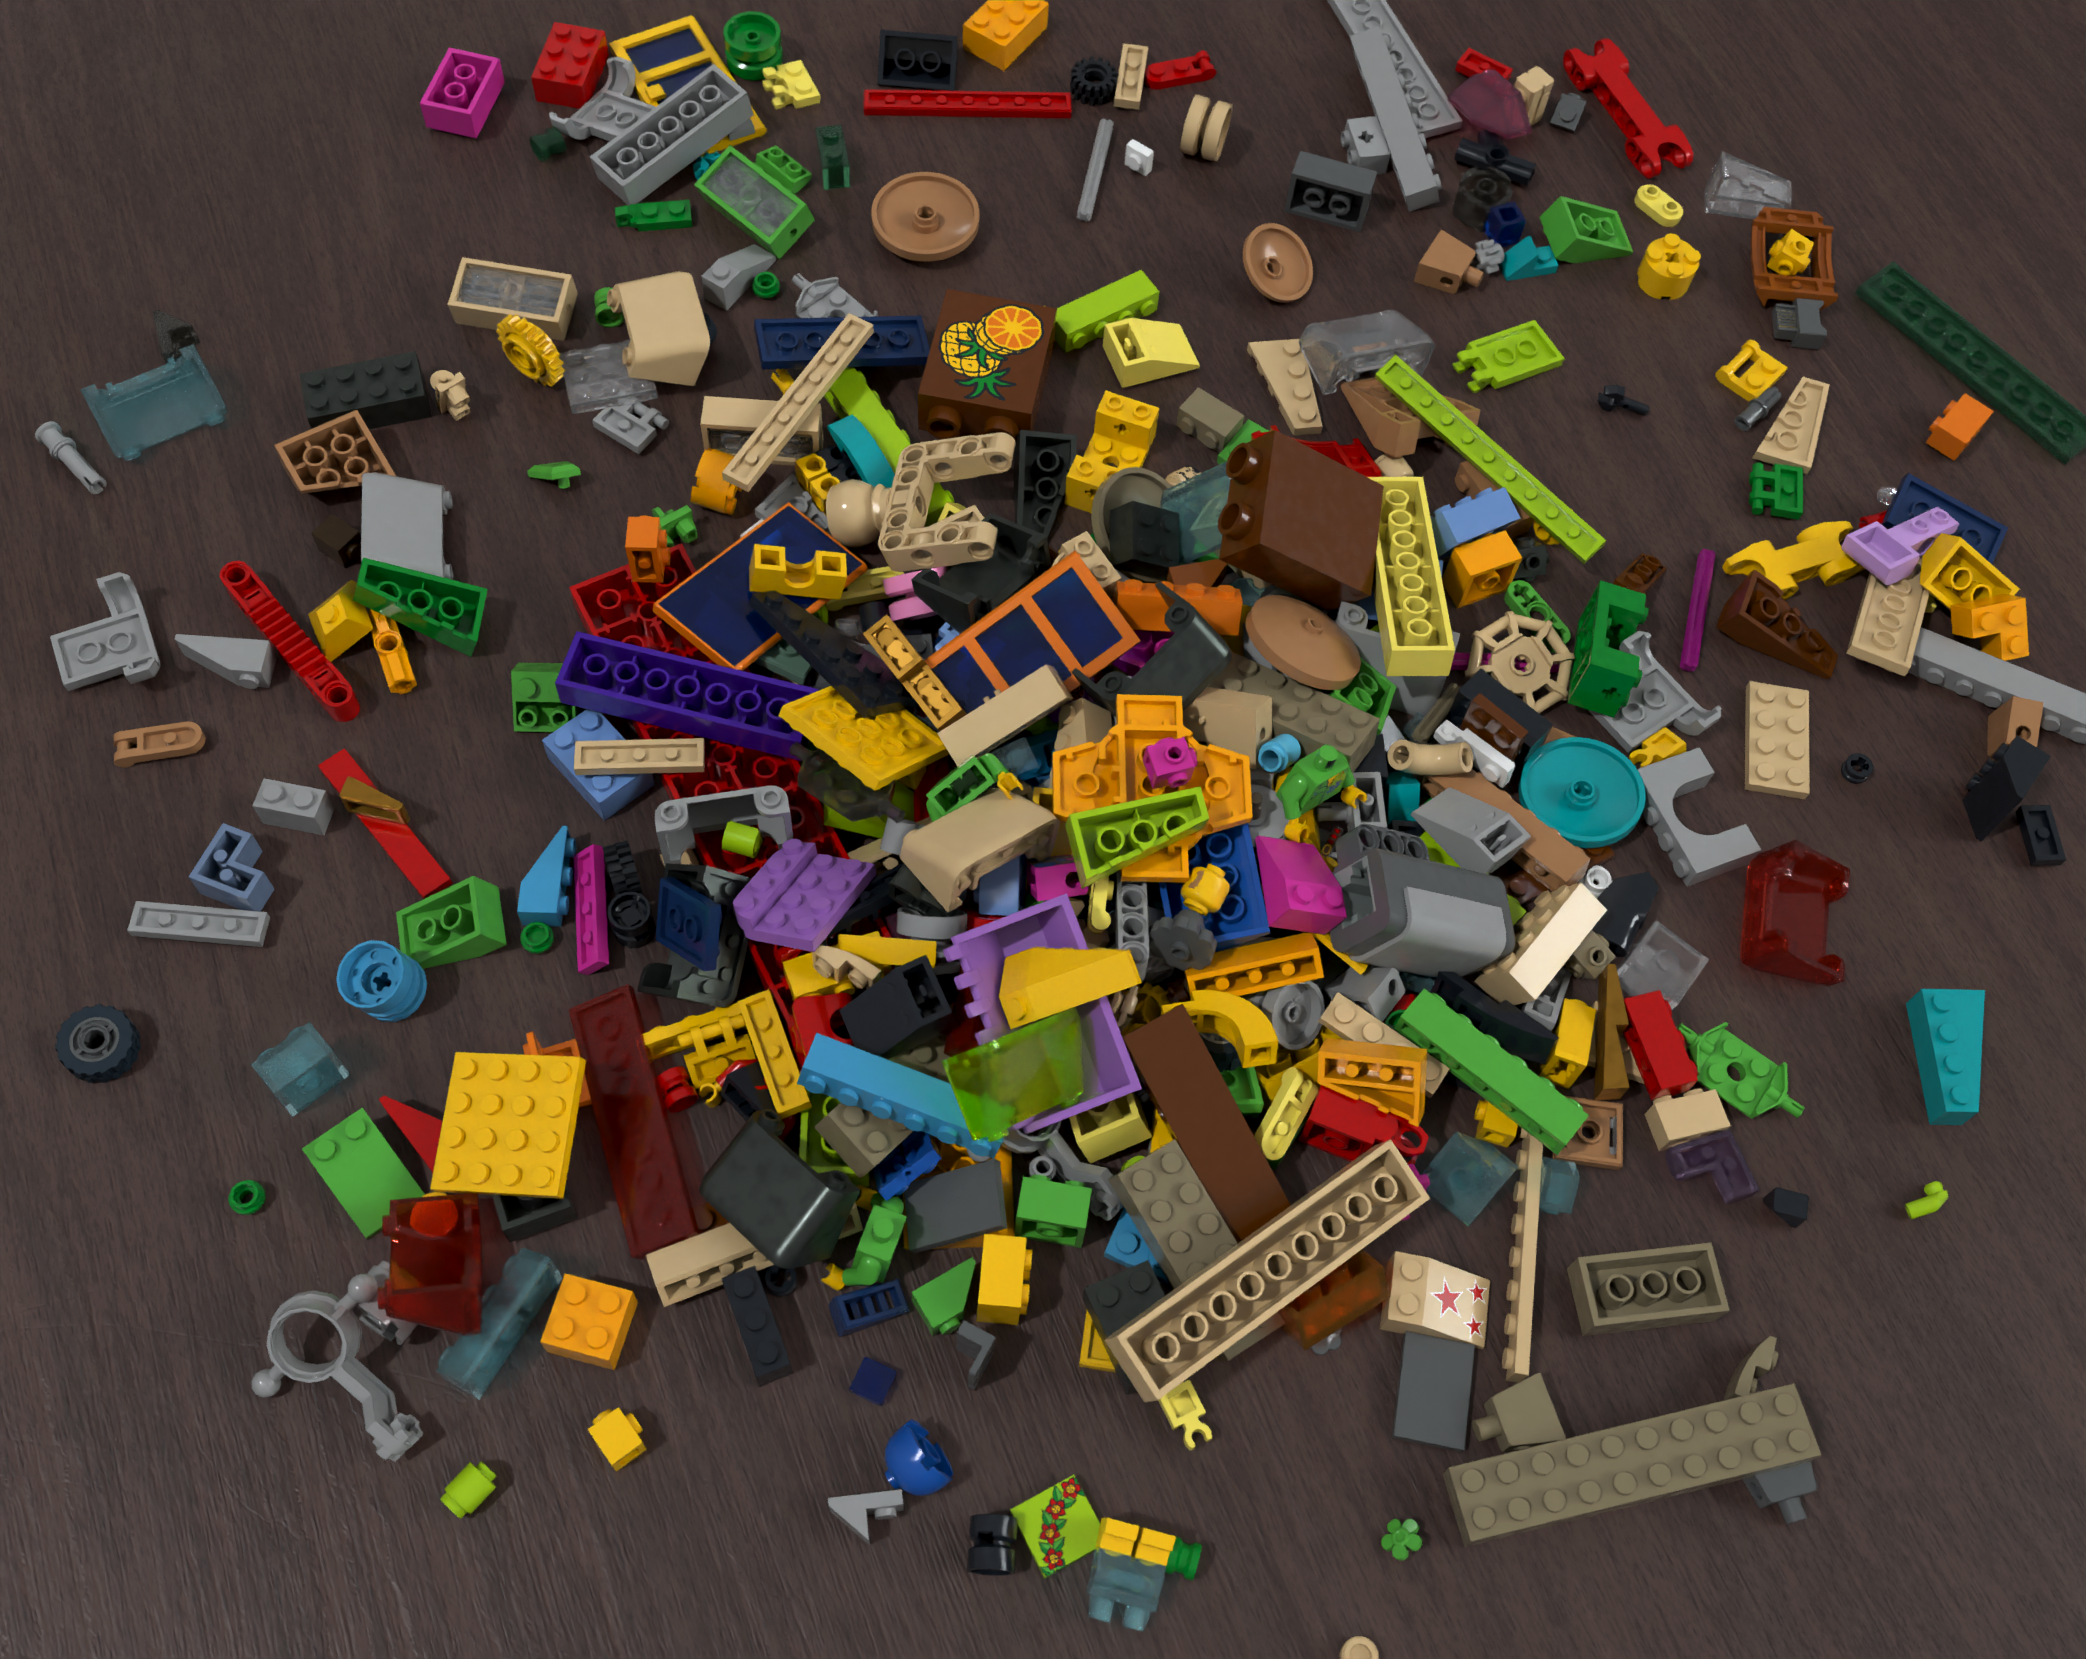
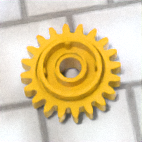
M509 314L496 325L498 327L496 332L500 335L498 340L502 342L504 353L522 374L534 379L536 383L540 381L543 386L548 384L550 387L553 384L555 385L564 376L565 369L562 367L564 362L559 359V352L556 346L538 326L528 322L526 318L520 319L517 314L514 316Z

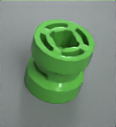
M606 287L599 289L594 295L596 306L595 318L599 325L611 328L619 326L623 322L624 314L623 311L621 313L612 312L611 307L607 305L608 291L613 288Z

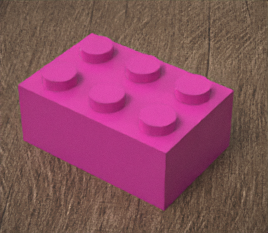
M449 47L420 101L426 127L477 138L505 84L500 59Z

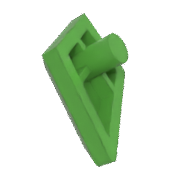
M568 461L534 465L528 470V477L557 479L559 488L570 487L569 477L581 475L580 468Z

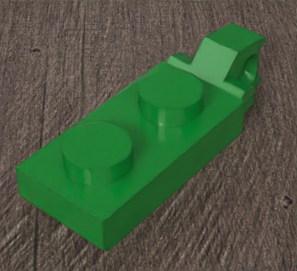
M690 199L638 203L615 207L617 227L631 226L632 228H638V232L691 228Z

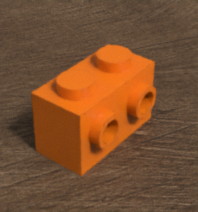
M1965 393L1958 402L1952 400L1942 413L1945 415L1944 418L1938 416L1928 429L1932 434L1926 443L1955 461L1983 428L1994 411Z
M646 515L628 517L625 549L633 582L663 583L665 566H670L671 560L670 547H667V530L661 529L659 517Z

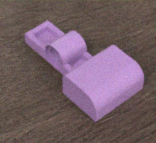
M1936 507L1890 529L1885 528L1877 521L1847 534L1841 549L1885 585H1891L1908 577L1913 572L1919 558L1925 554L1941 533L1950 535L1956 532L1959 522L1949 516L1946 511Z

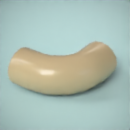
M1400 739L1390 746L1387 755L1388 763L1392 768L1417 775L1467 773L1473 767V753L1467 742L1427 745Z

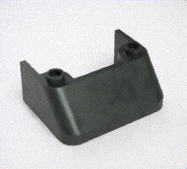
M1160 581L1155 586L1169 607L1164 618L1165 624L1174 634L1131 679L1122 672L1114 671L1106 674L1097 684L1077 668L1072 671V674L1086 693L1104 709L1110 711L1115 718L1117 694L1182 696L1183 712L1224 670L1232 658V652L1226 641L1198 611Z

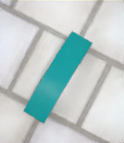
M853 414L827 426L841 452L846 451L864 482L874 487L878 484H882L886 488L892 487L895 474L873 437Z

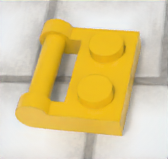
M1750 339L1741 347V351L1726 366H1722L1715 375L1720 383L1749 402L1752 399H1757L1767 388H1771L1784 375L1788 367L1761 350L1760 345L1755 340ZM1748 359L1755 362L1740 378L1735 376L1734 373Z

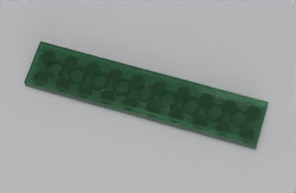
M1894 261L1859 285L1855 294L2065 465L2086 449V415Z

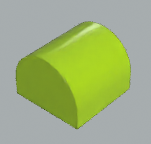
M728 821L722 839V849L755 858L763 842L759 829Z

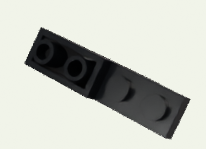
M1438 972L1430 993L1439 995L1446 1005L1457 1014H1463L1468 1017L1473 1026L1484 1035L1487 1034L1494 1037L1499 1042L1500 1047L1506 1052L1541 1064H1546L1549 1061L1559 1040L1558 1036L1506 999L1498 1004L1455 972Z

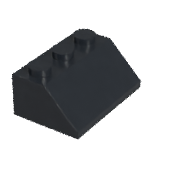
M880 29L877 84L955 91L959 37Z
M2018 735L2009 745L2003 742L1992 758L1989 757L1978 773L1975 772L1965 785L1969 791L1964 797L1963 803L1975 837L1981 842L2023 800L2051 757Z

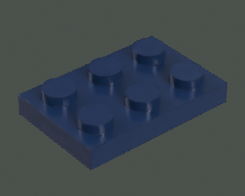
M674 877L660 878L656 941L703 971L716 970L717 957L720 954L718 942L719 928L723 920L721 905Z

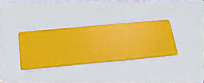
M838 934L837 949L854 954L869 963L902 966L927 955L932 968L936 967V941Z

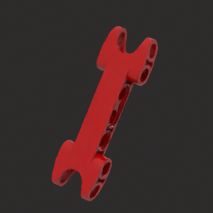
M1604 38L1596 41L1594 45L1595 56L1587 55L1577 48L1565 51L1563 64L1570 80L1580 91L1591 89L1626 136V155L1644 177L1650 179L1661 173L1660 159L1667 160L1678 168L1691 165L1693 150L1685 134L1675 124L1666 127L1663 125L1627 77L1629 74L1628 60L1610 39Z

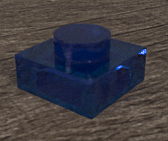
M864 1357L849 1388V1392L882 1407L897 1376V1371L868 1357Z

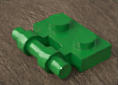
M1762 463L1753 464L1752 472L1749 474V484L1752 486V492L1749 494L1751 512L1755 515L1762 514L1763 506L1767 505L1771 506L1770 515L1799 520L1803 514V468L1775 463L1770 472L1764 471ZM1764 485L1771 486V492L1764 491Z

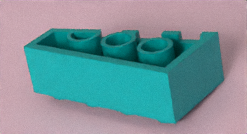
M1921 989L1906 1003L1929 1125H1963L1979 1112L1985 990Z

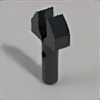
M1620 385L1604 386V394L1600 392L1598 394L1600 407L1609 412L1619 406L1641 415H1647L1650 409L1647 404L1625 397V387Z

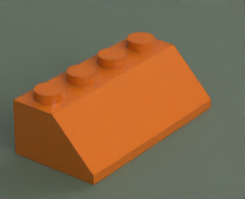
M1128 579L1125 582L1117 581L1112 602L1132 629L1172 632L1168 629L1164 619L1169 607L1155 584L1142 583L1136 579ZM1160 581L1191 604L1219 635L1238 636L1243 604L1240 589H1235L1230 585L1205 587L1199 583H1189L1185 586Z

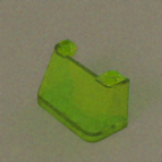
M1076 1007L1043 1018L1026 1027L941 1061L973 1141L987 1137L989 1142H993L1009 1135L1007 1128L1060 1104L1062 1109L1081 1101L1079 1095L1085 1092L1081 1018Z

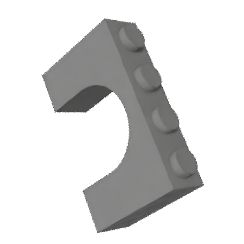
M1700 747L1637 769L1643 779L1646 792L1643 809L1644 819L1653 828L1661 849L1667 852L1673 863L1675 873L1678 877L1682 878L1686 887L1751 864L1759 854L1761 848L1746 824L1715 835H1702L1686 828L1676 817L1673 809V799L1705 787L1715 773Z

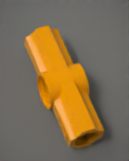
M371 609L368 612L374 628L371 630V634L391 693H399L400 695L411 692L417 683L397 621Z

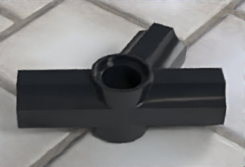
M1487 126L1484 130L1479 131L1478 143L1462 138L1455 153L1454 159L1456 161L1481 169L1482 175L1489 180H1499L1503 177L1529 186L1537 165L1510 155L1509 149L1504 146L1501 131L1497 130L1496 126Z

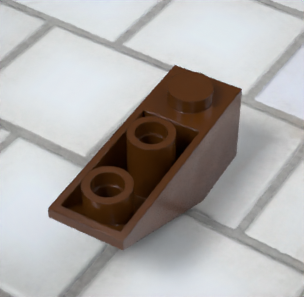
M1642 553L1612 584L1647 595L1667 568L1661 565V562L1656 557Z

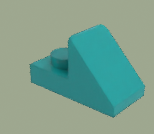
M1531 236L1524 238L1505 252L1504 261L1499 263L1506 281L1556 273L1559 266L1550 246L1536 248Z

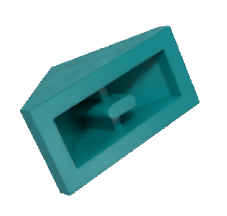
M1402 771L1388 772V780L1383 791L1387 829H1389L1388 825L1392 820L1416 821L1410 814L1419 808L1420 783L1412 774Z

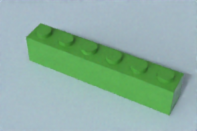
M1423 989L1400 1016L1394 1029L1416 1046L1427 1049V1053L1449 1067V1071L1556 1155L1567 1145L1589 1116L1583 1111L1582 1106L1572 1098H1566L1558 1092L1550 1080L1545 1077H1539L1528 1069L1527 1064L1521 1058L1510 1055L1502 1049L1494 1037L1487 1034L1484 1035L1473 1026L1468 1017L1454 1012L1435 993H1430Z

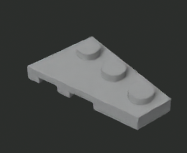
M793 473L755 509V516L765 520L789 502L832 536L826 515L812 502V497L798 484V479ZM789 523L777 530L799 546L809 547L812 555H815L816 550L823 551Z

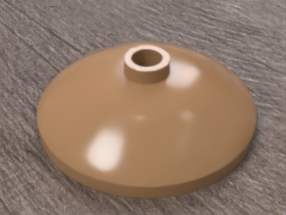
M1275 223L1260 225L1250 232L1243 246V263L1252 284L1260 293L1276 302L1289 303L1302 297L1310 288L1313 279L1312 260L1303 241L1289 228Z

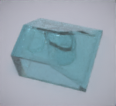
M1456 1131L1421 1175L1427 1174L1430 1181L1426 1191L1469 1227L1518 1169V1166L1493 1145Z

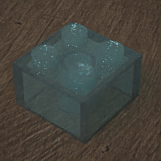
M310 1022L303 1027H297L292 1030L284 1041L274 1048L263 1051L257 1060L250 1064L292 1117L350 1075L331 1047Z

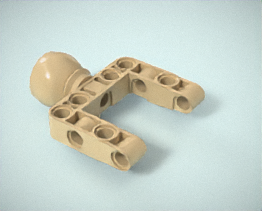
M998 432L911 444L905 447L899 456L891 488H886L882 484L874 487L864 481L855 479L845 480L830 487L826 499V517L832 537L843 546L851 548L864 547L879 537L878 547L891 570L895 572L952 566L990 559L994 553L998 528L991 523L985 521L970 523L969 521L937 523L930 527L924 526L934 483L975 478L1008 471L1012 465L1016 446L1015 439L1007 433Z

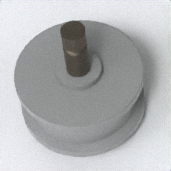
M1251 785L1253 817L1248 824L1256 862H1259L1255 838L1259 835L1286 840L1284 829L1289 820L1285 819L1283 804L1276 796L1274 790L1261 785Z

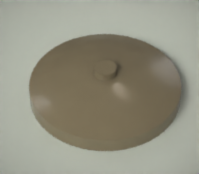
M1140 467L1125 468L1107 477L1101 483L1094 496L1091 519L1097 545L1109 562L1110 510L1128 502L1136 501L1179 513V566L1184 565L1190 550L1191 531L1187 512L1174 488L1157 473ZM1116 569L1129 579H1136L1142 583L1156 584L1158 581L1167 580V575L1156 579Z

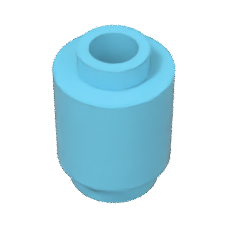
M1280 734L1261 746L1258 755L1259 764L1266 771L1273 773L1281 772L1299 759L1301 754L1300 744L1292 735Z

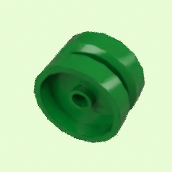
M754 11L739 13L728 20L724 26L723 37L726 47V62L729 70L740 78L755 81L766 79L762 72L763 68L772 67L777 71V65H781L783 61L781 30L778 22L765 13Z

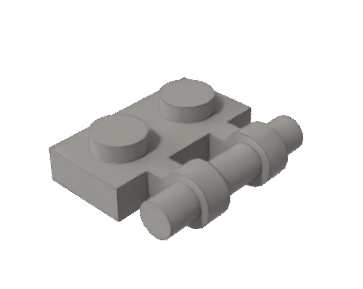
M621 393L617 399L621 406L619 407L610 402L592 420L593 426L637 454H640L657 436L656 428L654 427L658 426L664 430L668 427L669 420L663 417L659 410L655 408L650 409L643 405L639 398ZM634 414H638L641 418H637Z

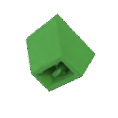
M518 662L512 669L514 731L554 732L579 715L580 707L561 703L555 682L563 663Z

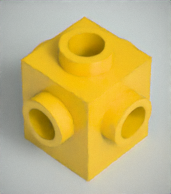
M1791 229L1771 247L1769 251L1771 258L1767 267L1783 276H1794L1797 272L1802 273L1810 263L1811 259L1808 256L1814 242Z

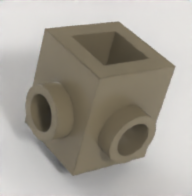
M1591 930L1566 961L1565 967L1576 978L1596 979L1599 978L1607 964L1616 956L1608 948L1610 946L1608 941L1600 934Z

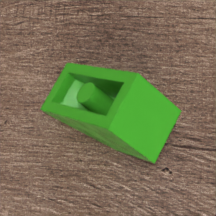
M973 1257L912 1291V1302L933 1337L940 1332L945 1336L961 1325L959 1321L964 1318L976 1270V1262Z

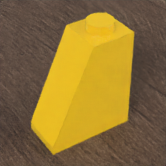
M1564 998L1556 1024L1551 1031L1559 1037V1040L1549 1061L1546 1064H1541L1538 1073L1539 1077H1545L1553 1084L1566 1089L1572 1086L1588 1063L1596 1013L1595 1008L1587 1006L1581 1000Z

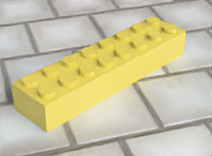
M1368 477L1384 486L1372 587L1386 676H1449L1455 646L1423 477Z

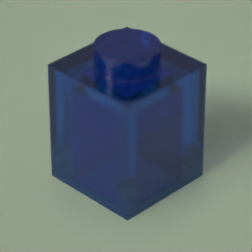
M1515 201L1490 208L1484 232L1489 240L1493 239L1494 244L1498 243L1501 247L1517 244L1522 235L1526 219Z

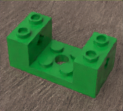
M1600 580L1578 619L1574 648L1575 660L1572 664L1568 704L1613 718L1620 707L1624 708L1627 705L1630 690L1632 687L1637 688L1641 681L1642 670H1639L1640 657L1620 651L1619 647L1623 640L1636 633L1638 624H1644L1649 610L1645 607L1646 594Z

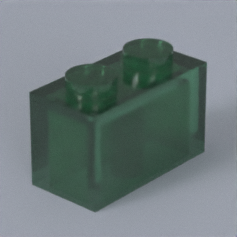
M842 124L815 127L817 155L824 190L850 187L849 161Z

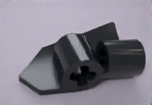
M1649 871L1614 879L1597 898L1607 911L1592 930L1608 941L1610 945L1608 948L1616 957L1622 958L1627 956L1658 892L1659 887Z

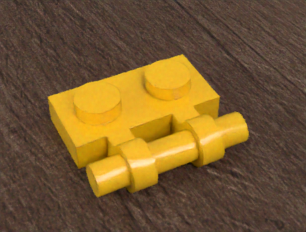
M742 1014L731 1018L728 1015L718 1018L719 1022L701 1028L697 1025L689 1028V1032L677 1036L681 1048L693 1044L695 1046V1052L683 1055L695 1089L700 1088L705 1083H716V1077L736 1060L756 1059L748 1034L735 1038L733 1032L734 1030L746 1027ZM723 1034L724 1042L706 1048L705 1040Z

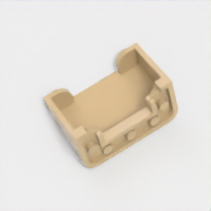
M676 271L618 283L614 285L613 289H609L607 305L611 307L614 313H621L623 311L630 337L629 345L624 348L622 353V362L626 365L629 377L695 386L708 355L710 336L691 273Z
M990 788L983 796L919 830L914 829L908 832L903 838L900 859L949 913L962 905V900L959 898L961 893L967 887L971 891L976 889L979 878L1023 853L1028 859L1034 856L1039 862L1051 856L1060 821L1053 813L1010 791L1012 799H1008L1000 788Z

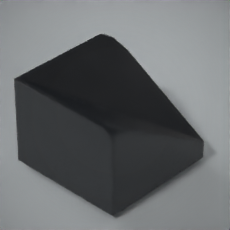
M1776 1187L1763 1198V1203L1791 1227L1797 1228L1807 1220L1809 1196L1806 1194Z

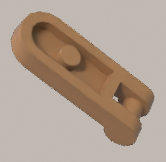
M179 722L116 732L113 735V743L117 747V752L114 753V765L126 768L138 762L196 753L205 744V734L199 725L194 722ZM134 744H137V748L131 749Z

